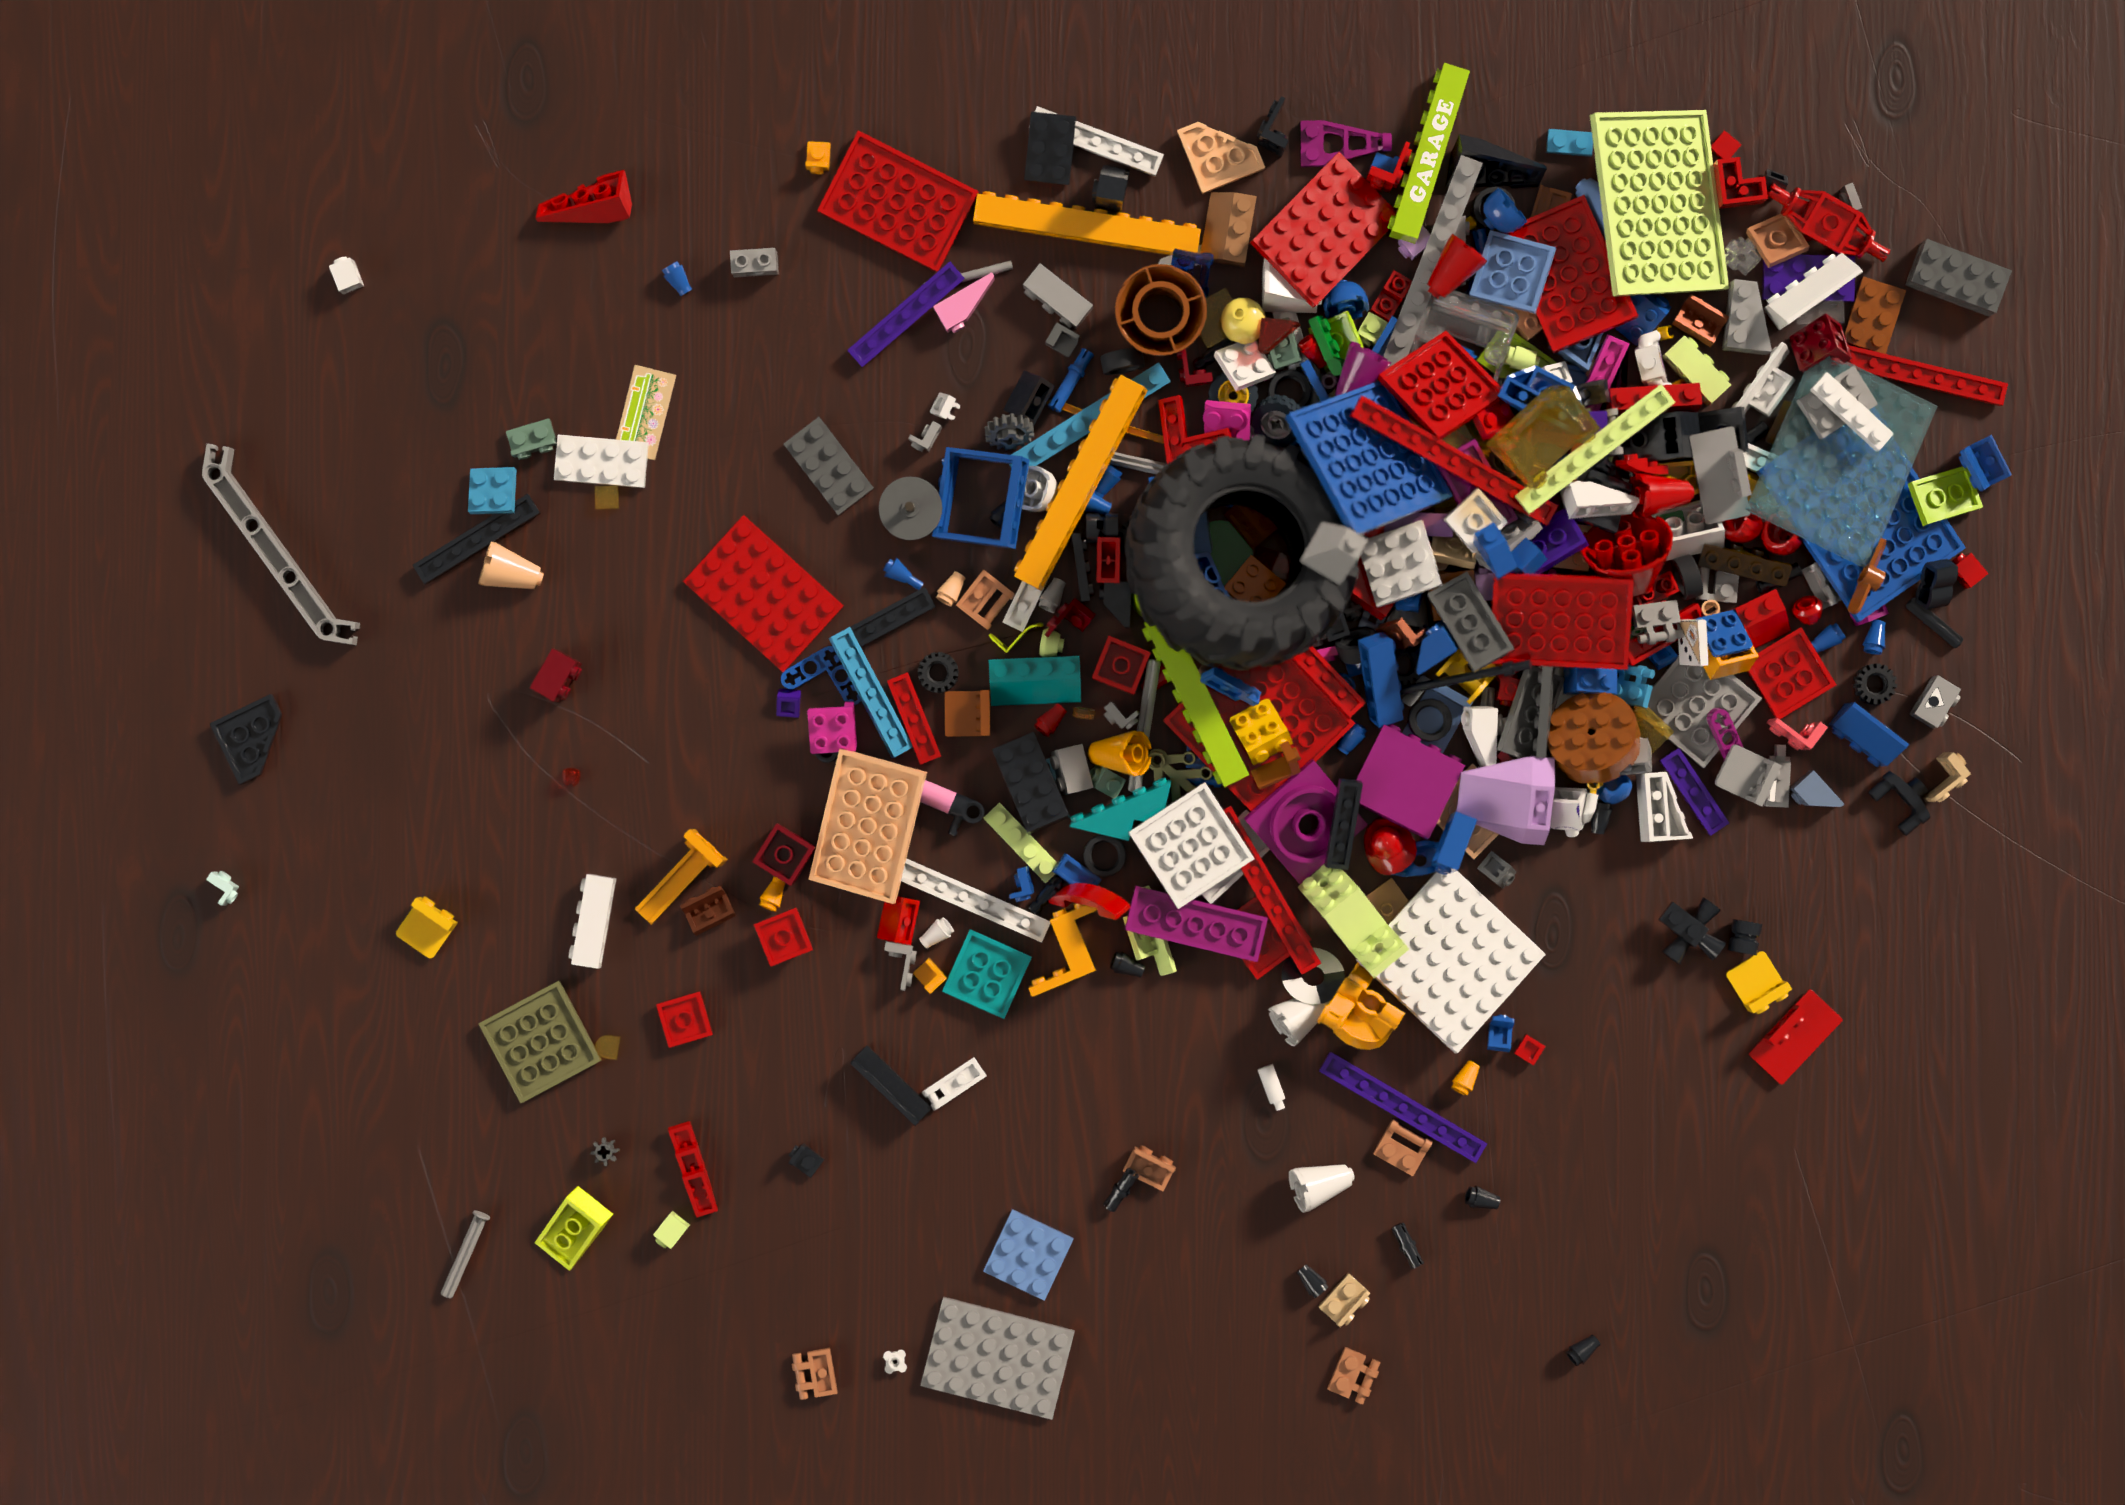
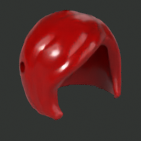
M1749 503L1750 515L1722 521L1725 529V538L1737 543L1750 542L1761 533L1763 527L1760 510L1755 505Z
M1776 512L1766 518L1761 531L1764 547L1774 554L1789 555L1794 553L1801 546L1802 540L1786 516Z

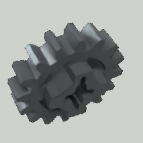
M1011 413V415L1002 414V418L994 417V422L988 421V426L985 427L986 442H989L991 447L996 445L998 450L1002 447L1005 448V451L1012 448L1017 450V446L1024 447L1025 442L1031 443V438H1034L1033 422H1030L1029 418L1023 419L1021 414L1017 417H1014V413Z

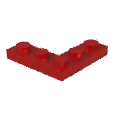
M1177 395L1158 400L1167 463L1172 462L1177 456L1194 446L1201 444L1206 446L1217 441L1218 437H1232L1229 428L1188 437L1182 397Z

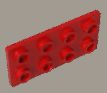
M1809 989L1749 1052V1056L1782 1085L1843 1019L1813 990Z

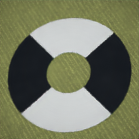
M1313 948L1322 963L1317 967L1324 972L1325 977L1320 985L1310 986L1304 982L1292 957L1289 956L1282 968V981L1289 994L1307 1004H1323L1331 1001L1345 979L1344 969L1340 961L1328 951Z

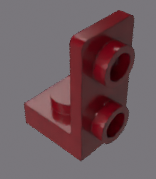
M1186 349L1176 353L1177 360H1182L1183 368L1179 369L1180 382H1185V387L1213 383L1212 372L1207 373L1206 369L1193 371V375H1189Z
M1074 598L1070 604L1065 602L1057 612L1060 615L1059 617L1054 615L1046 626L1049 629L1045 636L1049 637L1064 618L1083 632L1096 614Z

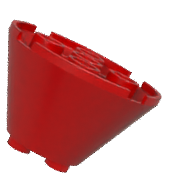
M1632 513L1621 515L1616 534L1596 527H1592L1588 532H1584L1583 535L1589 546L1582 549L1581 553L1584 560L1599 577L1633 578V596L1648 594L1653 590L1652 586L1672 549L1673 534L1668 523L1659 516H1656V518L1652 516L1636 518Z

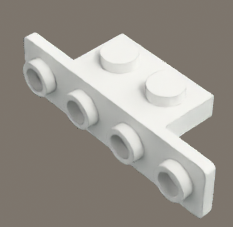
M1781 342L1778 347L1772 350L1767 363L1758 369L1754 381L1745 387L1743 396L1731 408L1744 407L1746 413L1752 407L1767 417L1771 415L1795 381L1794 377L1778 369L1789 354V349L1785 343Z

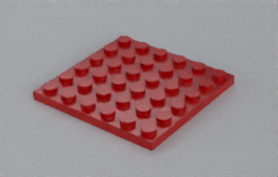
M1292 659L1274 666L1262 667L1259 665L1249 668L1248 671L1235 670L1224 667L1222 664L1217 667L1232 677L1241 679L1243 683L1258 689L1261 692L1259 702L1264 699L1271 701L1293 741V744L1290 745L1291 748L1296 747L1301 757V760L1298 761L1300 768L1311 759L1316 762L1356 724L1334 705ZM1205 685L1249 773L1248 776L1226 787L1252 811L1289 778L1259 790L1251 771L1283 757V753L1277 752L1266 761L1253 765L1230 723L1232 716L1251 707V705L1240 699L1235 701ZM1181 702L1163 722L1214 772L1216 770L1213 764H1207L1202 754L1205 751L1202 742L1198 744L1192 733L1195 730L1193 723H1187L1182 713L1186 709Z

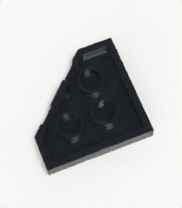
M269 694L210 723L239 785L262 775L282 717V712L273 694Z

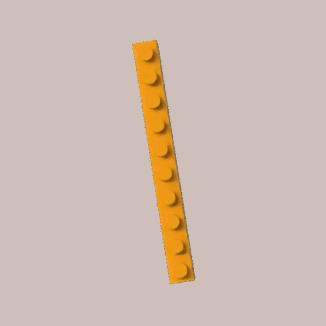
M983 191V194H977L973 223L976 225L1196 259L1201 229L1197 228L1195 224L1184 223L1183 226L1174 225L1175 222L1171 220H1161L1160 223L1152 221L1151 217L1139 216V219L1130 218V215L1120 212L1116 215L1107 214L1108 211L1102 209H1094V212L1085 211V207L1073 205L1072 208H1065L1063 204L1058 202H1050L1049 205L1040 204L1041 201L1038 199L1028 198L1027 201L1018 200L1019 197L1013 195H1005V198L996 197V193Z
M1120 375L1111 384V394L1108 399H1104L1099 408L1101 412L1098 418L1091 422L1089 426L1090 433L1087 439L1081 441L1076 460L1073 459L1067 469L1069 473L1066 479L1060 481L1057 487L1058 494L1056 498L1047 505V515L1044 520L1041 519L1035 529L1037 533L1034 539L1029 540L1025 547L1026 554L1023 560L1020 559L1015 566L1014 572L1016 573L1014 577L1040 591L1043 590L1148 391L1144 386L1123 375Z

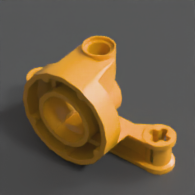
M1358 962L1350 975L1344 979L1332 1001L1324 1008L1317 1023H1323L1333 1029V1033L1346 1044L1357 1049L1371 1050L1379 1048L1387 1041L1391 1032L1395 1031L1405 1013L1386 1002L1379 993L1367 990L1375 978Z

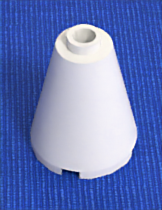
M1293 998L1268 1009L1271 1011L1269 1017L1279 1034L1284 1033L1287 1035L1288 1038L1285 1041L1291 1046H1296L1317 1024L1322 1011L1331 1001L1323 1004H1307Z
M1345 1164L1302 1167L1289 1171L1291 1190L1295 1189L1297 1196L1294 1199L1298 1208L1303 1213L1313 1210L1351 1187L1352 1181L1355 1180L1352 1169L1348 1168Z

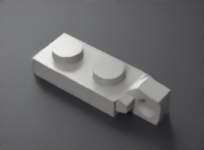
M1776 744L1774 745V756H1769V760L1782 766L1780 768V775L1776 780L1775 801H1766L1764 806L1788 808L1791 762L1790 757H1786V745Z

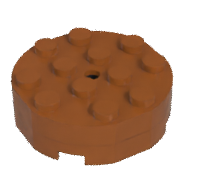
M1605 692L1595 694L1580 693L1564 701L1553 712L1547 745L1551 756L1555 759L1556 767L1567 774L1569 779L1579 783H1606L1620 777L1619 773L1629 764L1631 766L1634 764L1640 751L1641 732L1633 710L1620 697Z

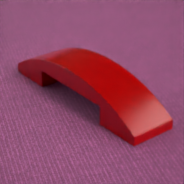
M1087 883L1069 884L1048 900L1049 904L1065 908L1072 902L1097 908L1099 916L1117 920L1131 908L1127 901L1115 893Z

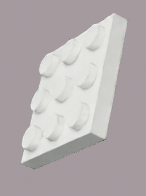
M1422 520L1368 538L1361 552V557L1378 608L1443 585Z

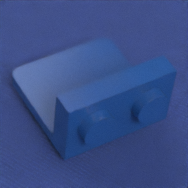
M1657 294L1630 295L1638 318L1615 327V329L1634 345L1638 346V338L1643 334L1652 332L1672 308L1665 297L1658 296Z
M1992 435L1960 451L1961 456H1959V460L1964 468H1968L1971 474L1969 479L1975 489L1978 488L1980 492L2012 475Z
M1735 609L1696 618L1706 621L1707 646L1714 657L1731 655L1752 648L1753 643Z

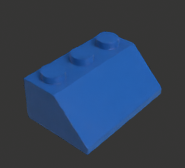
M1442 620L1434 623L1426 631L1427 636L1422 640L1417 673L1419 675L1459 649Z
M1855 702L1844 704L1828 724L1833 728L1831 732L1840 739L1845 738L1851 742L1849 746L1858 753L1864 752L1869 756L1867 760L1876 767H1879V765L1888 766L1909 745Z

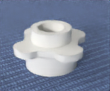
M903 1350L886 1351L883 1355V1358L886 1360L885 1371L889 1374L893 1371L905 1372L907 1369V1365L904 1362L906 1353Z

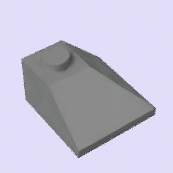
M1321 522L1300 562L1340 585L1358 560L1368 539L1347 527Z

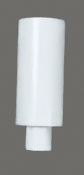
M1273 1064L1258 1069L1270 1104L1274 1103L1276 1111L1285 1108L1282 1101L1285 1099Z

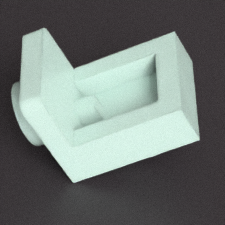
M219 871V873L211 872L206 880L225 892L218 904L221 906H225L228 903L232 904L238 895L236 891L239 886L230 881L232 877L223 871Z

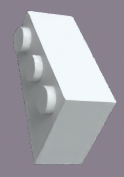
M1667 772L1636 774L1641 842L1692 839L1693 836L1687 828L1683 812L1680 811L1676 801L1677 797Z

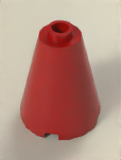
M1451 234L1427 282V285L1430 287L1427 291L1437 299L1440 296L1443 298L1447 297L1480 270L1487 260L1472 247L1465 244L1459 237Z
M1634 473L1635 476H1631L1629 479V483L1633 484L1630 495L1638 497L1640 501L1632 512L1636 518H1645L1689 504L1694 497V487L1689 481L1646 473Z

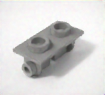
M1816 562L1802 569L1803 575L1814 596L1822 600L1823 609L1841 601V598Z

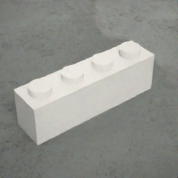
M587 874L586 878H582L580 891L583 892L582 901H578L576 914H580L579 921L573 927V936H576L575 944L571 945L569 950V958L572 959L571 964L597 969L601 968L616 878Z

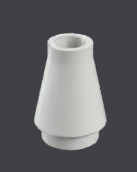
M943 917L940 920L937 919L919 940L928 949L932 945L950 938V934L954 930Z

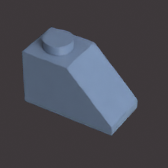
M1814 770L1808 771L1790 787L1793 793L1791 797L1799 805L1842 807L1844 805Z

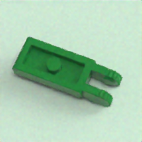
M1323 315L1313 317L1308 322L1332 375L1340 376L1345 359L1340 358L1338 353L1340 351L1339 345L1335 339H1332L1329 332L1331 331L1330 324L1326 318H1323Z

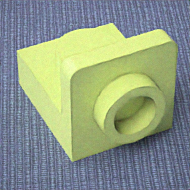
M1369 312L1358 330L1362 344L1366 347H1370V345L1374 347L1388 322Z

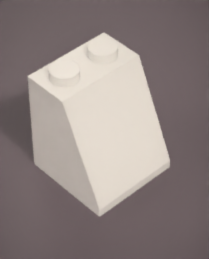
M1264 258L1262 269V309L1264 312L1316 313L1317 306L1322 305V300L1312 308Z

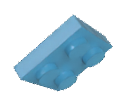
M514 467L470 469L468 512L470 514L514 513L517 470Z

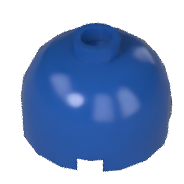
M1497 188L1486 199L1484 213L1487 218L1484 222L1492 231L1496 228L1501 233H1511L1527 223L1523 213L1520 210L1518 211L1515 203L1502 189Z
M1340 280L1323 299L1325 317L1330 319L1340 313L1349 311L1353 320L1361 318L1362 312L1365 309L1366 312L1369 311L1366 292L1359 284Z

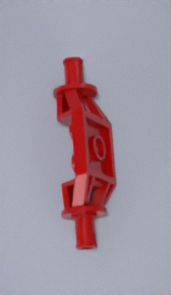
M1774 183L1770 186V191H1767L1768 197L1783 205L1781 215H1786L1799 232L1838 254L1855 255L1857 258H1861L1867 252L1881 262L1886 260V254L1889 255V248L1874 241L1876 231L1871 229L1864 214L1825 191L1801 190V188L1796 187L1789 193ZM1798 197H1802L1810 201L1807 202L1805 200L1799 199ZM1857 227H1858L1861 231H1863L1866 235L1864 236V235H1862L1859 231H1857V230H1856Z

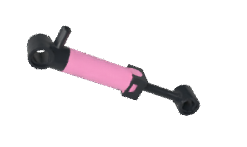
M834 752L829 758L823 757L821 753L816 754V757L822 762H835L839 752ZM925 780L920 802L954 816L948 834L956 836L962 820L969 823H978L983 819L985 810L981 803ZM972 805L977 806L980 810L979 816L975 819L967 815V809Z

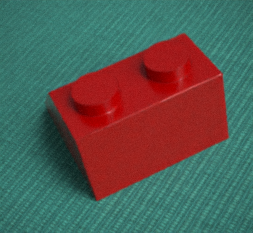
M1776 589L1770 590L1731 609H1735L1754 648L1791 631L1786 609Z

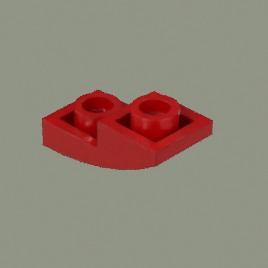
M1394 270L1369 312L1389 322L1408 292L1412 280Z
M1638 454L1624 455V460L1615 461L1616 466L1632 473L1668 474V465H1659L1658 461L1647 462V458H1638Z

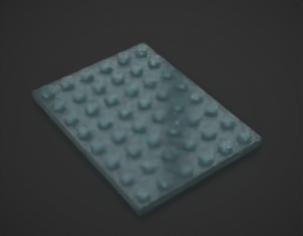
M1830 355L1805 371L1745 510L1864 568L1867 564H1870L1877 545L1884 534L1938 406L1855 366L1878 403L1869 411L1894 434L1877 452L1847 424L1820 440L1796 401L1810 393V389L1824 373L1828 372L1834 378L1855 366L1849 362L1844 363Z

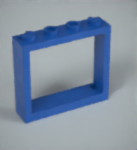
M946 447L945 458H942L943 471L938 480L942 515L937 527L933 530L932 537L942 540L1016 549L1030 460L1022 456ZM959 458L1012 464L1000 539L948 533Z

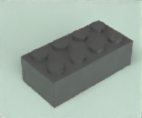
M1926 239L1919 245L1905 286L1990 317L1997 313L2012 270Z

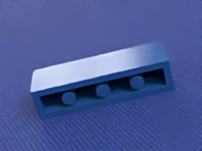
M1383 632L1358 640L1369 720L1379 728L1383 727V725L1387 726L1404 720L1402 712L1404 704L1400 697L1402 688L1397 676L1399 666L1394 651H1396L1394 640Z

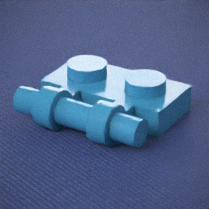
M1629 664L1628 670L1617 669L1619 677L1617 679V694L1614 695L1623 699L1630 706L1647 708L1653 687L1646 684L1647 678H1654L1655 670L1648 669L1647 666L1639 665L1635 667ZM1630 675L1636 676L1635 682L1629 681Z

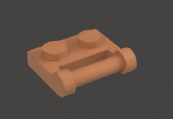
M983 569L956 606L985 629L989 630L992 626L991 622L1008 600L1014 598L1015 594ZM998 589L1002 595L985 617H981L979 612Z
M1392 1119L1373 1154L1407 1174L1414 1176L1433 1141L1429 1138L1424 1139L1399 1125V1121ZM1394 1132L1420 1146L1418 1152H1415L1392 1139V1134Z

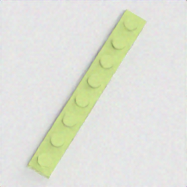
M1659 385L1515 495V498L1524 510L1530 514L1669 408L1675 401L1663 385Z

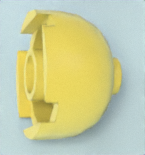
M1244 297L1233 299L1226 304L1220 319L1222 330L1228 339L1244 345L1259 339L1267 323L1265 312L1256 301Z

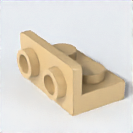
M1347 1273L1318 1307L1339 1327L1343 1324L1347 1326L1355 1317L1353 1313L1358 1307L1362 1309L1368 1303L1370 1292L1353 1276Z

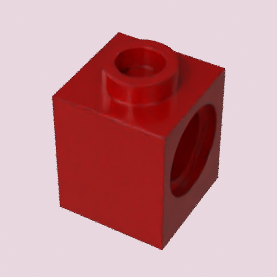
M1960 553L1951 561L1958 566L1957 580L1964 589L1972 588L1988 574L1972 553L1965 555Z

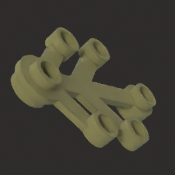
M1156 748L1148 753V757H1152L1149 768L1154 770V781L1163 778V771L1170 777L1171 804L1181 798L1180 786L1188 793L1196 788L1188 779L1202 778L1203 780H1209L1213 776L1212 771L1206 765L1201 769L1176 770L1170 765L1183 762L1186 765H1192L1197 758L1192 750H1188L1184 754L1167 755L1164 750ZM1187 754L1192 755L1193 760L1187 761L1185 756ZM1154 756L1161 757L1162 761L1160 763L1155 762ZM1204 769H1208L1210 771L1209 776H1205L1203 774Z

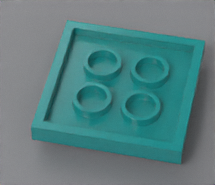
M970 929L942 992L1004 1019L1032 956Z

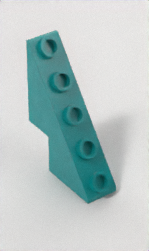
M1166 778L1158 779L1149 788L1142 786L1133 790V794L1124 797V795H1120L1112 799V803L1106 806L1103 804L1096 805L1091 808V812L1084 815L1082 812L1070 817V827L1129 841L1130 835L1128 832L1132 830L1134 820L1144 822L1165 808L1171 780H1166Z

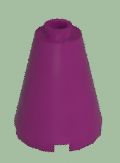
M1351 341L1335 395L1338 396L1375 383L1378 380L1379 374L1385 371L1391 362L1371 349L1360 347L1361 344Z

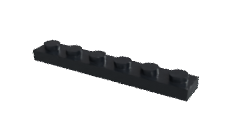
M526 494L515 501L514 513L492 515L413 564V567L426 585L488 547L491 542H496L541 513L530 495Z

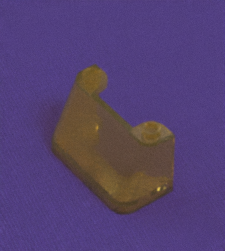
M1553 385L1543 390L1495 434L1487 445L1528 488L1539 489L1547 482L1548 474L1546 471L1576 443L1584 442L1587 444L1596 437L1595 433L1601 428L1569 386Z

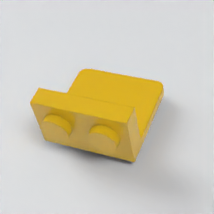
M1264 699L1259 704L1251 706L1230 718V723L1253 765L1266 761L1277 752H1282L1281 743L1288 741L1290 745L1293 744L1286 726L1269 699Z
M424 896L423 898L417 897L412 902L411 906L413 908L396 931V935L426 957L433 958L458 922L453 920L454 916L444 909L440 911L434 906L435 903Z
M1759 951L1757 956H1751L1726 973V977L1747 1011L1751 1013L1756 1012L1760 1014L1769 1008L1768 1004L1775 1000L1776 1002L1782 1001L1789 996L1787 992L1792 990L1789 983L1781 979L1767 954L1763 951Z

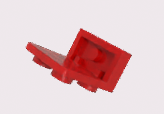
M1405 142L1393 174L1371 166L1366 177L1370 187H1373L1378 192L1384 190L1389 193L1392 187L1397 188L1404 172L1400 168L1401 166H1406L1412 152L1411 149H1408L1410 142Z

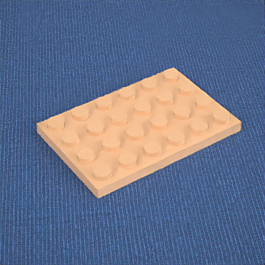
M839 749L808 880L891 904L896 903L927 772L854 751Z

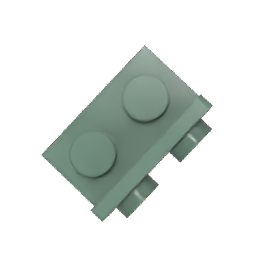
M1287 317L1266 324L1262 339L1264 344L1269 347L1270 354H1268V359L1271 365L1276 370H1283L1284 367L1301 362L1302 358L1290 318Z
M549 418L506 431L511 447V456L514 458L518 457V460L527 459L532 456L531 453L540 451V453L550 452L553 450V446L557 445Z

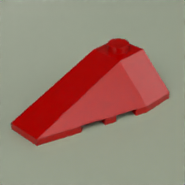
M620 170L596 178L598 182L587 187L582 184L577 187L578 190L568 196L562 193L538 204L537 222L612 223L630 218L632 202L625 171Z

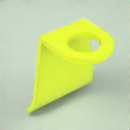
M1039 622L1030 625L1009 647L990 633L989 637L1003 651L1008 653L1029 629L1043 627L1044 624Z

